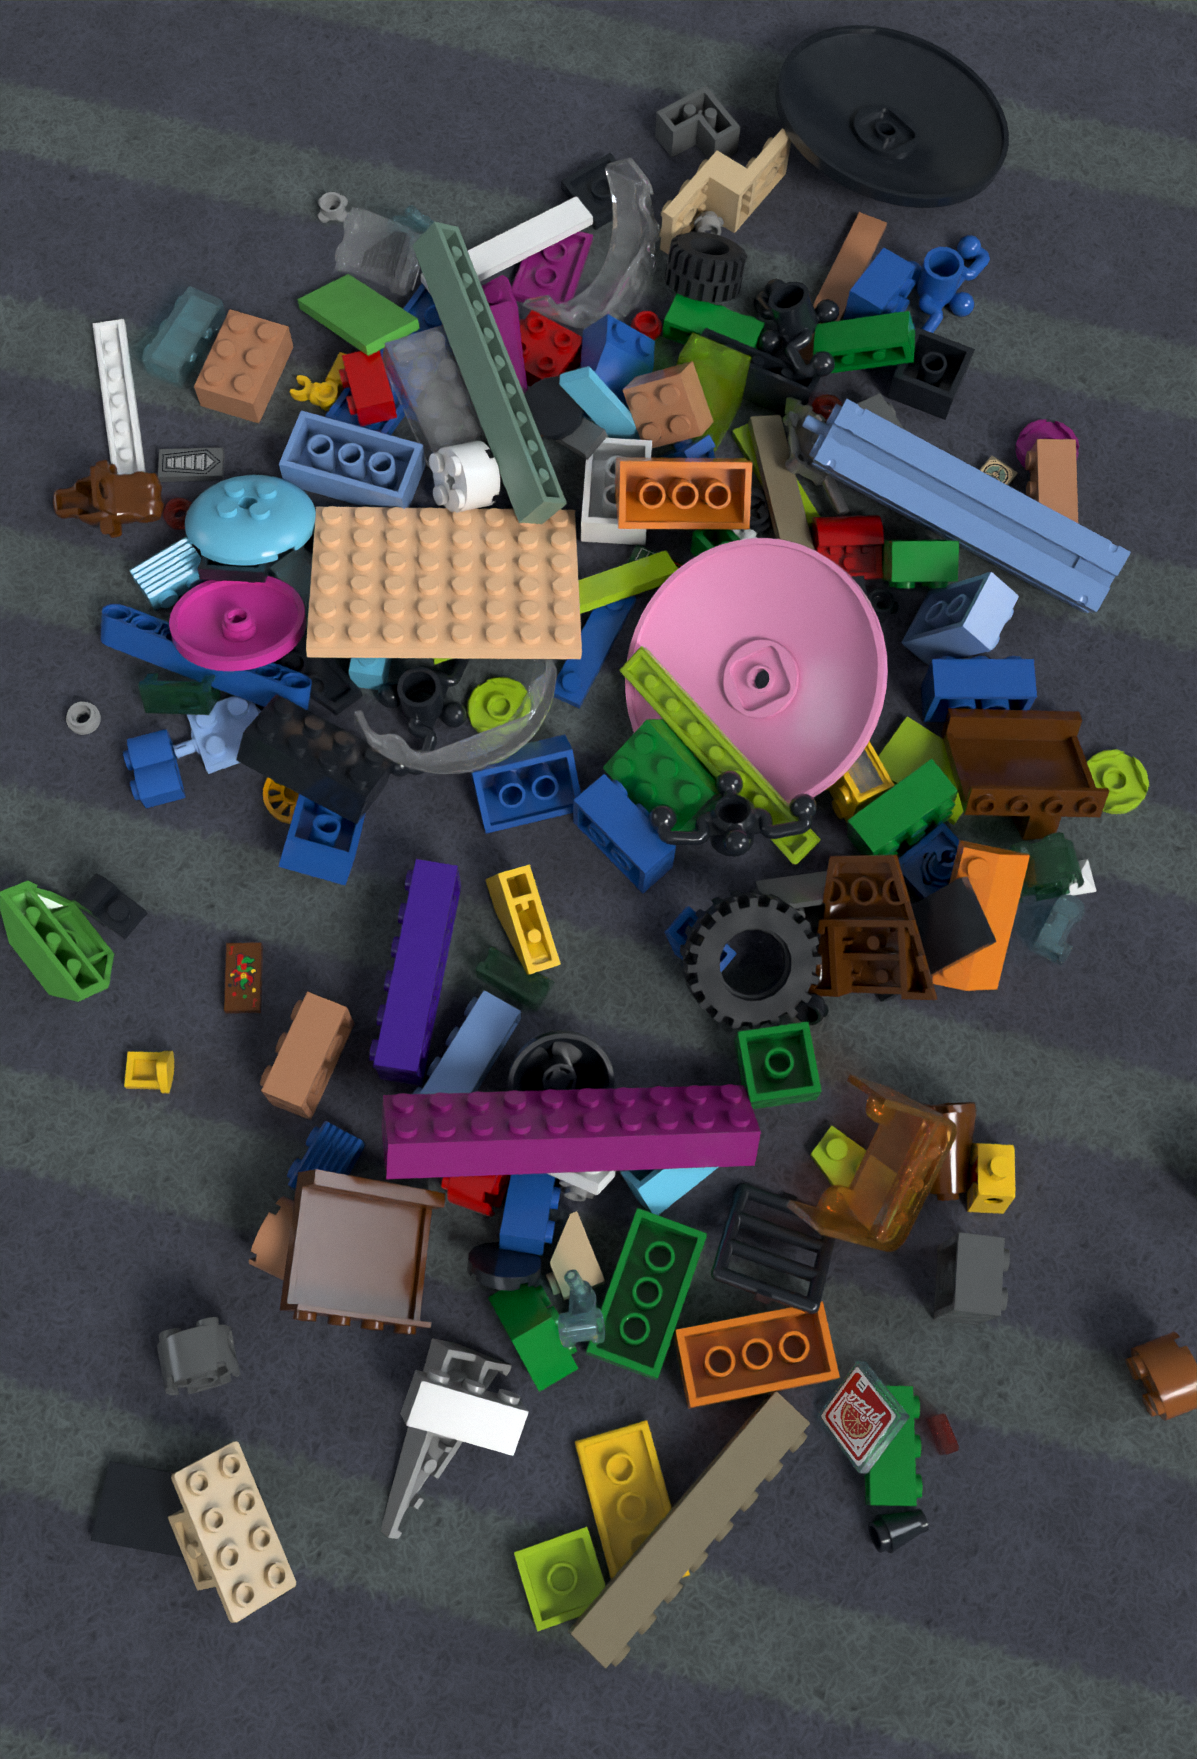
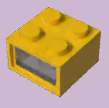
M869 741L849 770L827 789L834 799L832 806L836 815L840 819L844 818L848 823V819L895 785Z

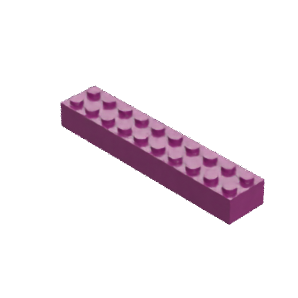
M744 1085L383 1095L382 1140L386 1179L755 1166L761 1134Z

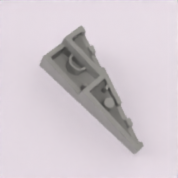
M432 1338L423 1372L427 1373L430 1368L447 1373L450 1376L449 1380L463 1383L464 1379L474 1380L483 1384L485 1390H487L498 1372L507 1376L512 1366L460 1344ZM408 1426L382 1522L381 1532L388 1538L399 1539L402 1532L398 1527L404 1512L409 1505L416 1509L420 1507L424 1499L418 1494V1491L429 1475L437 1479L440 1477L463 1441Z

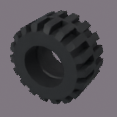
M705 232L677 235L671 240L664 277L665 283L673 291L693 300L702 302L730 301L738 297L740 293L747 253L743 247L720 235Z

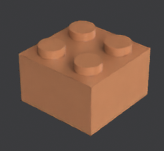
M693 361L637 376L623 389L640 440H651L652 448L702 436L713 423Z

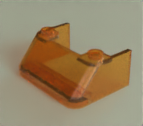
M850 1074L847 1081L869 1096L866 1103L867 1116L876 1123H879L875 1135L849 1187L843 1185L829 1187L822 1194L816 1207L789 1200L786 1207L821 1235L885 1252H892L900 1248L906 1241L956 1139L957 1126L943 1114L890 1087Z

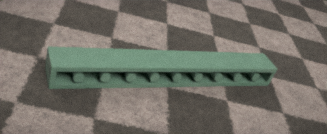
M434 222L412 245L418 259V264L421 267L428 290L447 334L449 344L460 368V373L463 376L470 399L492 451L493 458L495 457L498 464L499 472L512 503L514 513L519 523L543 524L567 504L460 230L456 226Z

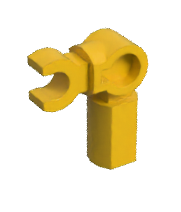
M342 352L338 354L325 379L326 382L311 383L308 377L303 375L297 376L298 384L305 387L302 390L290 389L291 397L297 401L310 400L311 404L329 411L340 396L341 391L344 390L339 370L344 369L342 355L346 354Z

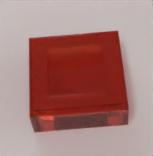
M940 1413L926 1418L939 1454L948 1455L958 1451L959 1445L946 1414Z

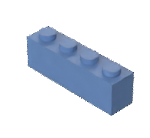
M485 990L479 999L473 997L464 1012L467 1018L461 1028L456 1026L446 1041V1045L449 1046L442 1058L437 1056L430 1065L427 1072L430 1078L423 1089L418 1087L413 1094H435L439 1092L472 1093L478 1091L520 1022L521 1011Z

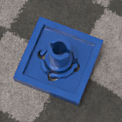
M944 823L936 827L898 859L905 884L920 900L948 885L947 881L951 878L959 839ZM923 878H925V881H926L927 883H929L930 880H931V884H930V885H925V884L923 883Z

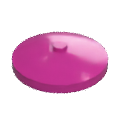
M267 576L265 583L208 580L186 592L177 601L170 614L169 627L175 648L188 661L211 670L244 671L265 666L288 654L304 635L306 613L303 600L298 592L287 583L274 577Z

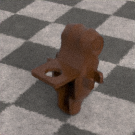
M107 460L97 461L95 466H90L91 476L78 479L72 487L68 489L60 488L53 495V509L58 517L62 519L75 518L89 525L100 526L102 534H109L111 538L122 535V524L134 522L148 523L160 520L164 508L161 498L162 485L156 473L138 471L132 474L120 475L117 474L116 465L109 464Z

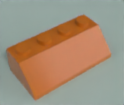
M616 457L615 497L618 529H750L752 462L746 458Z
M959 840L950 883L960 877H968L997 942L933 976V984L965 991L996 990L998 988L1030 858L1029 854Z

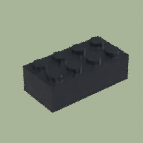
M276 694L243 732L236 761L343 818L358 824L387 784L396 757Z

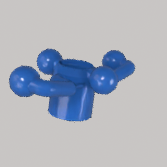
M967 235L961 238L957 245V251L949 247L932 249L927 253L922 267L915 261H908L915 265L912 280L915 281L914 285L917 284V292L920 297L919 307L930 316L921 329L934 333L943 319L942 308L947 303L950 304L951 312L959 317H965L973 311V297L969 293H956L964 280L970 281L975 279L990 261L988 252L981 247L980 240L976 236ZM963 259H976L969 268L964 266Z

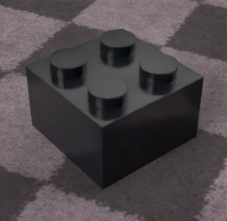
M916 327L914 362L898 365L887 398L946 420L968 371L975 349Z

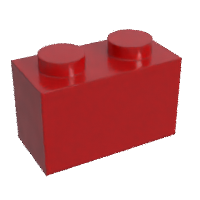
M380 350L369 356L362 351L342 355L344 369L339 370L343 389H350L351 395L346 396L351 416L357 414L360 427L397 418L395 402Z

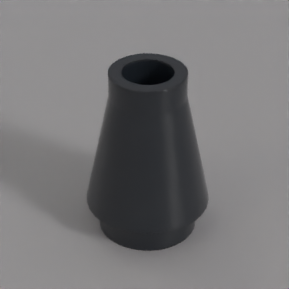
M919 1508L907 1512L876 1515L875 1520L868 1523V1530L876 1550L879 1553L887 1551L891 1554L918 1535L927 1532L929 1525L924 1512Z

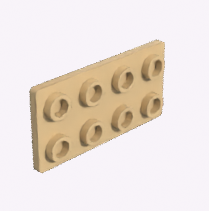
M231 1442L171 1475L172 1482L183 1506L182 1510L168 1516L197 1591L216 1587L231 1623L242 1620L296 1586L295 1577L239 1442Z

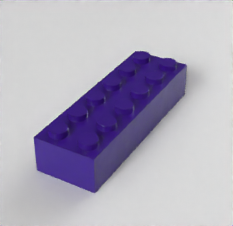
M416 859L414 870H408L405 890L408 891L407 903H401L398 914V924H402L400 937L394 936L391 948V957L395 958L393 971L387 970L384 982V991L388 992L386 1005H380L377 1015V1026H381L379 1040L373 1039L369 1056L370 1061H374L373 1068L376 1069L380 1079L419 1086L423 1085L462 887L457 865Z

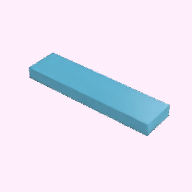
M589 366L560 374V386L598 426L605 429L609 438L640 440L631 412Z

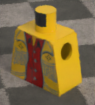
M972 1143L967 1178V1212L1004 1214L1015 1198L1014 1145ZM996 1198V1200H986V1199Z

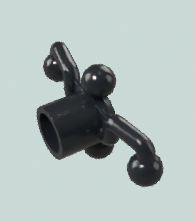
M777 278L770 280L766 284L764 291L755 297L754 306L762 318L774 321L778 331L774 329L765 330L758 339L759 348L767 354H775L781 349L783 342L786 341L788 343L785 348L786 357L799 377L828 376L835 367L834 357L829 352H816L812 356L810 363L806 365L798 351L809 345L817 324L837 320L839 316L837 303L830 299L821 300L814 309L808 288L803 283H785Z
M455 658L449 674L432 671L424 667L411 668L402 674L398 684L387 682L380 687L378 691L380 703L386 708H395L401 705L402 713L408 720V731L413 736L424 739L416 762L405 751L397 750L391 753V755L396 757L391 770V774L394 776L420 775L427 770L437 744V736L433 728L439 717L447 726L457 728L465 722L467 718L465 707L461 703L454 701L444 705V699L449 687L457 685L461 680L469 659ZM418 693L432 695L429 700L421 703L410 700Z
M727 770L717 777L715 784L718 793L722 796L713 803L711 812H705L698 816L695 821L696 831H671L676 824L677 817L674 810L668 805L655 806L650 812L649 822L652 828L657 831L660 840L666 844L702 845L710 837L711 845L718 853L735 857L744 855L750 850L754 844V834L761 833L768 839H778L806 833L812 825V817L817 811V803L809 794H798L791 800L789 805L792 816L798 821L773 825L772 817L767 810L754 808L753 803L748 798L738 795L743 788L742 778L737 772Z

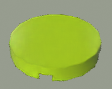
M494 677L488 679L481 686L478 685L472 691L468 699L467 713L472 727L481 736L491 740L507 741L519 736L528 728L533 718V700L520 682L508 677Z
M1117 749L1103 750L1093 755L1087 762L1096 788L1109 789L1103 812L1125 814L1137 808L1145 798L1149 787L1147 771L1134 756L1131 758L1124 754V751Z

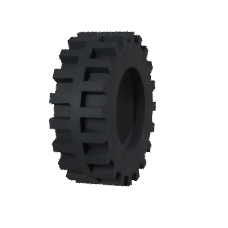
M750 889V893H741L739 890L730 891L729 897L722 900L718 896L711 900L713 903L711 907L706 911L700 908L695 915L698 919L693 927L687 925L685 930L687 935L685 945H680V953L683 956V964L680 965L681 973L686 979V986L703 1010H706L713 1019L719 1023L724 1021L731 1028L740 1030V1026H748L751 1030L760 1029V1025L769 1023L772 1027L780 1025L779 1018L786 1014L793 1018L798 1014L795 1010L797 1004L801 1000L808 1003L812 996L808 993L811 983L818 985L820 978L815 971L816 965H822V956L817 953L816 945L819 944L817 936L812 933L809 927L811 925L790 904L772 893L767 895L756 889ZM746 930H762L772 934L779 941L783 952V966L778 977L768 987L757 992H741L731 988L724 981L720 971V956L725 945L735 935Z

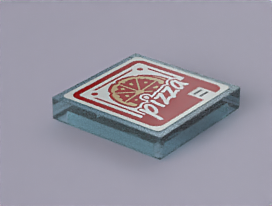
M857 1361L817 1415L820 1422L858 1473H868L910 1417L866 1361Z

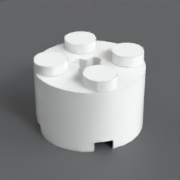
M473 441L443 447L437 453L430 455L429 465L433 471L435 484L433 498L437 505H444L449 511H455L456 513L493 505L495 501H492L494 495H499L500 473L495 457L489 458L485 450H488L489 447L484 442Z

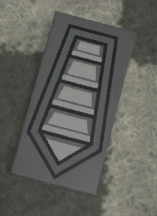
M223 447L159 449L158 478L160 482L224 480Z

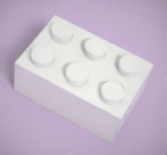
M606 438L590 458L586 459L581 541L645 546L646 529H618L615 467L616 457L651 458V440Z

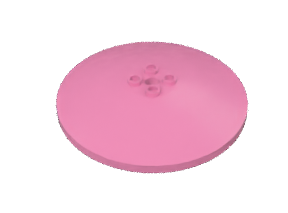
M772 538L736 540L716 546L689 560L676 570L651 598L639 619L629 647L627 661L641 646L646 647L789 805L791 800L798 794L804 793L812 797L817 796L833 785L849 770L868 744L877 726L884 704L888 674L887 651L884 635L871 602L855 580L838 564L815 550L786 540ZM766 670L769 674V682L764 688L759 689L755 684V678L760 671ZM625 677L627 709L635 733L647 719L662 718Z

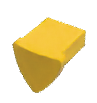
M173 1051L127 1053L124 1083L126 1089H160L161 1093L170 1092L174 1075Z

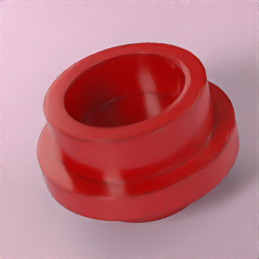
M651 311L638 313L631 323L633 329L653 340H656L662 331L660 319Z

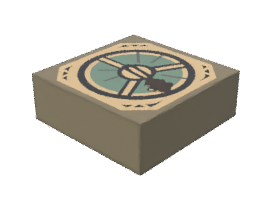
M993 455L980 469V471L1008 486L1018 474Z

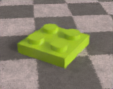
M587 1526L514 1552L537 1632L580 1617L606 1586Z

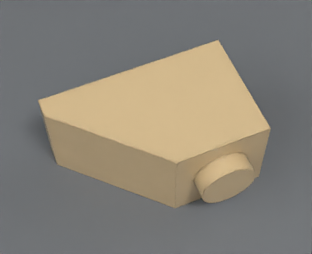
M577 1211L571 1213L550 1261L552 1272L546 1274L553 1295L561 1293L563 1301L605 1284V1279Z

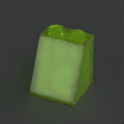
M692 333L679 355L677 365L693 361L713 419V423L702 436L710 435L715 444V452L741 407L751 357L696 333Z

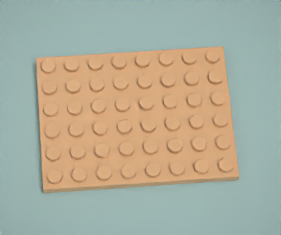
M316 507L306 640L307 657L581 659L582 642L575 510L560 509L543 524L519 523L514 509H472L456 513L455 511H449L447 508L430 507L405 509L401 507Z

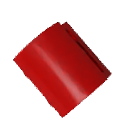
M879 515L812 518L813 547L815 551L838 564L850 576H864V580H880L883 578L882 545L884 544V533Z

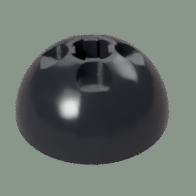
M549 1031L532 1038L518 1051L509 1069L507 1090L614 1089V1071L606 1053L589 1037L574 1031Z

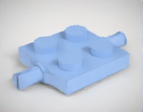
M232 696L187 712L186 714L192 728V739L173 745L177 758L179 759L180 757L197 752L203 759L208 774L240 763L236 761L243 732L261 710L253 702Z

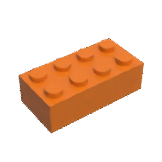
M821 1301L819 1311L815 1314H809L790 1307L677 1329L673 1333L688 1409L840 1378L823 1301Z

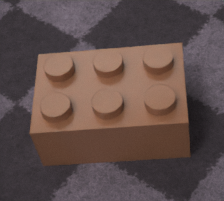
M230 309L194 385L200 406L260 423L293 349L289 327Z
M307 992L303 1001L298 1000L291 1014L293 1023L288 1033L284 1032L280 1036L276 1046L277 1058L273 1066L268 1065L266 1067L260 1085L263 1086L261 1092L272 1105L311 1120L355 1023L347 1007Z

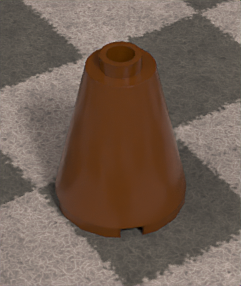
M975 1102L925 1104L904 1107V1117L929 1194H936L938 1201L958 1200V1193L966 1191L977 1112Z

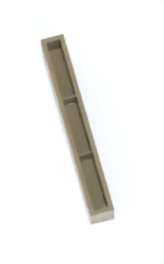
M777 1391L770 1393L567 1631L602 1667L606 1669L610 1663L616 1667L625 1658L631 1649L627 1644L637 1631L643 1635L657 1618L653 1613L663 1600L668 1604L674 1599L683 1587L679 1580L689 1569L694 1573L704 1563L709 1555L705 1549L714 1538L720 1542L734 1526L730 1519L739 1508L745 1512L754 1503L759 1495L755 1489L764 1479L770 1482L783 1467L779 1460L788 1450L794 1453L807 1438L804 1431L810 1425V1422Z

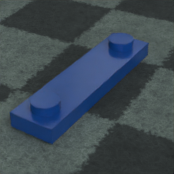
M635 596L593 609L581 632V659L566 660L550 690V696L580 709L636 602Z

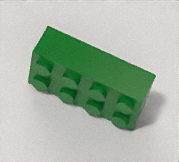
M637 1208L586 1355L656 1381L658 1379L707 1233Z

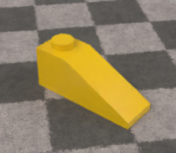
M530 864L498 873L486 879L495 912L526 974H533L561 965Z

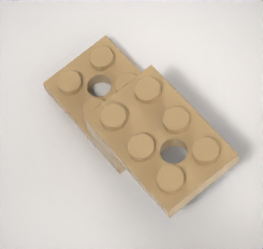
M782 128L774 138L770 137L764 144L759 156L751 158L746 168L719 151H716L709 160H703L695 176L683 183L679 194L673 201L668 200L661 211L660 250L669 255L671 240L677 235L690 233L695 227L694 220L705 211L715 212L717 217H722L724 221L723 227L735 233L786 174L791 140L786 131Z

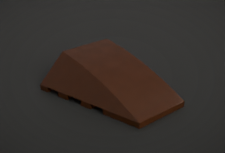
M897 855L830 856L822 901L825 903L823 919L819 920L818 933L821 935L817 953L822 956V965H816L815 973L820 978L818 985L811 983L808 993H816L824 997H840L849 993L901 994V999L937 1000Z

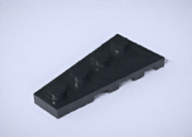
M305 629L299 643L288 654L274 661V663L308 676L312 681L310 698L337 716L363 696L362 691L333 658L307 657V629Z

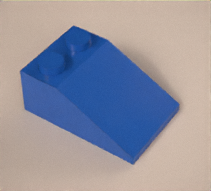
M607 314L583 330L581 368L589 366L630 411L623 389L635 377L653 371L655 341ZM584 411L583 415L586 416V417H588V418H590V419H592V418Z
M299 794L278 867L346 886L355 859L365 814L359 823L355 824Z

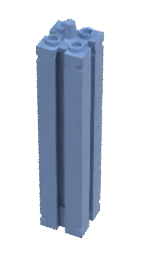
M846 399L843 406L835 405L826 424L807 415L802 427L819 435L809 456L814 458L811 464L813 468L827 473L830 477L948 540L959 541V546L1083 613L1098 611L1110 590L1109 587L1113 579L1118 576L1131 553L873 412L862 409L858 404L849 399Z

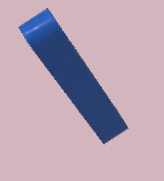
M109 604L102 609L100 639L108 647L263 707L278 694L306 710L309 708L312 681L305 674L274 662L244 671H217L203 668L188 661L175 648L169 622L121 604Z

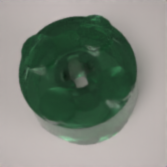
M1064 833L1049 834L1043 838V841L1033 844L1023 841L1009 847L1011 851L1030 855L1019 902L1023 903L1022 897L1035 895L1036 901L1058 898L1070 893L1069 886L1077 883V887L1080 888L1084 884L1074 844L1071 840L1065 839Z

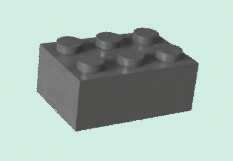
M958 1232L938 1245L933 1320L979 1325L1001 1316V1310H1006L1008 1302L1007 1287H1002L1003 1272L1008 1271L1010 1263V1251L1004 1248L1005 1238Z

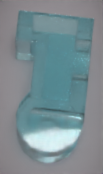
M1073 895L1059 897L1049 910L1030 950L1061 966L1067 960L1074 947L1065 941L1071 929L1077 925L1085 913L1082 901Z

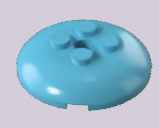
M243 475L223 480L202 492L187 511L185 532L190 545L194 544L200 549L201 555L210 560L229 565H257L278 560V554L290 548L294 551L301 548L310 539L315 530L316 511L309 496L301 488L289 481L267 475Z

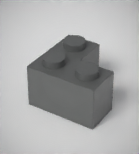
M707 86L656 112L655 138L671 158L694 145L698 146L708 160L716 151L721 152L727 157L738 151L740 126Z

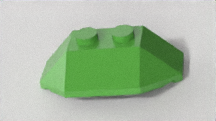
M30 881L0 891V911L9 944L49 995L79 1002L108 988L114 953L74 902L51 891L37 888V885Z

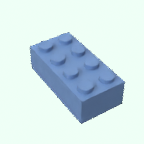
M302 410L279 462L282 478L302 490L362 507H401L403 509L410 507L426 466L423 444Z

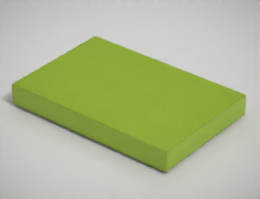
M907 716L878 756L894 785L898 784L930 759H933L956 787L943 739ZM872 764L869 770L878 775ZM958 793L955 800L956 805L951 810L953 815L947 820L955 825L963 813Z

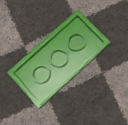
M349 274L297 299L302 311L368 356L420 329L418 318Z

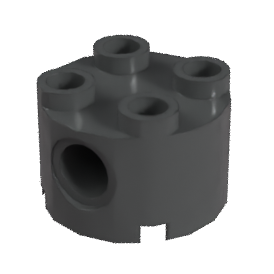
M210 1317L197 1321L195 1328L183 1331L180 1328H173L159 1334L160 1342L157 1344V1351L166 1394L179 1395L178 1388L187 1387L188 1394L198 1393L231 1382V1373L236 1377L240 1375L230 1326L219 1325L217 1317Z

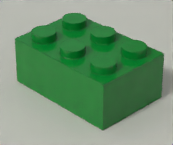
M647 719L603 767L613 780L615 779L623 785L628 793L627 796L635 805L641 804L649 814L655 806L668 805L671 807L677 817L676 824L671 831H693L698 816L705 812H711L713 803L722 796L717 791L715 786L716 778L663 719Z
M930 759L848 819L847 837L862 855H898L896 850L906 843L909 846L917 843L925 836L924 830L935 823L939 826L953 815L951 810L956 805L955 800L958 790L933 759Z

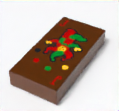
M261 942L226 943L224 1012L226 1014L261 1013L263 944Z

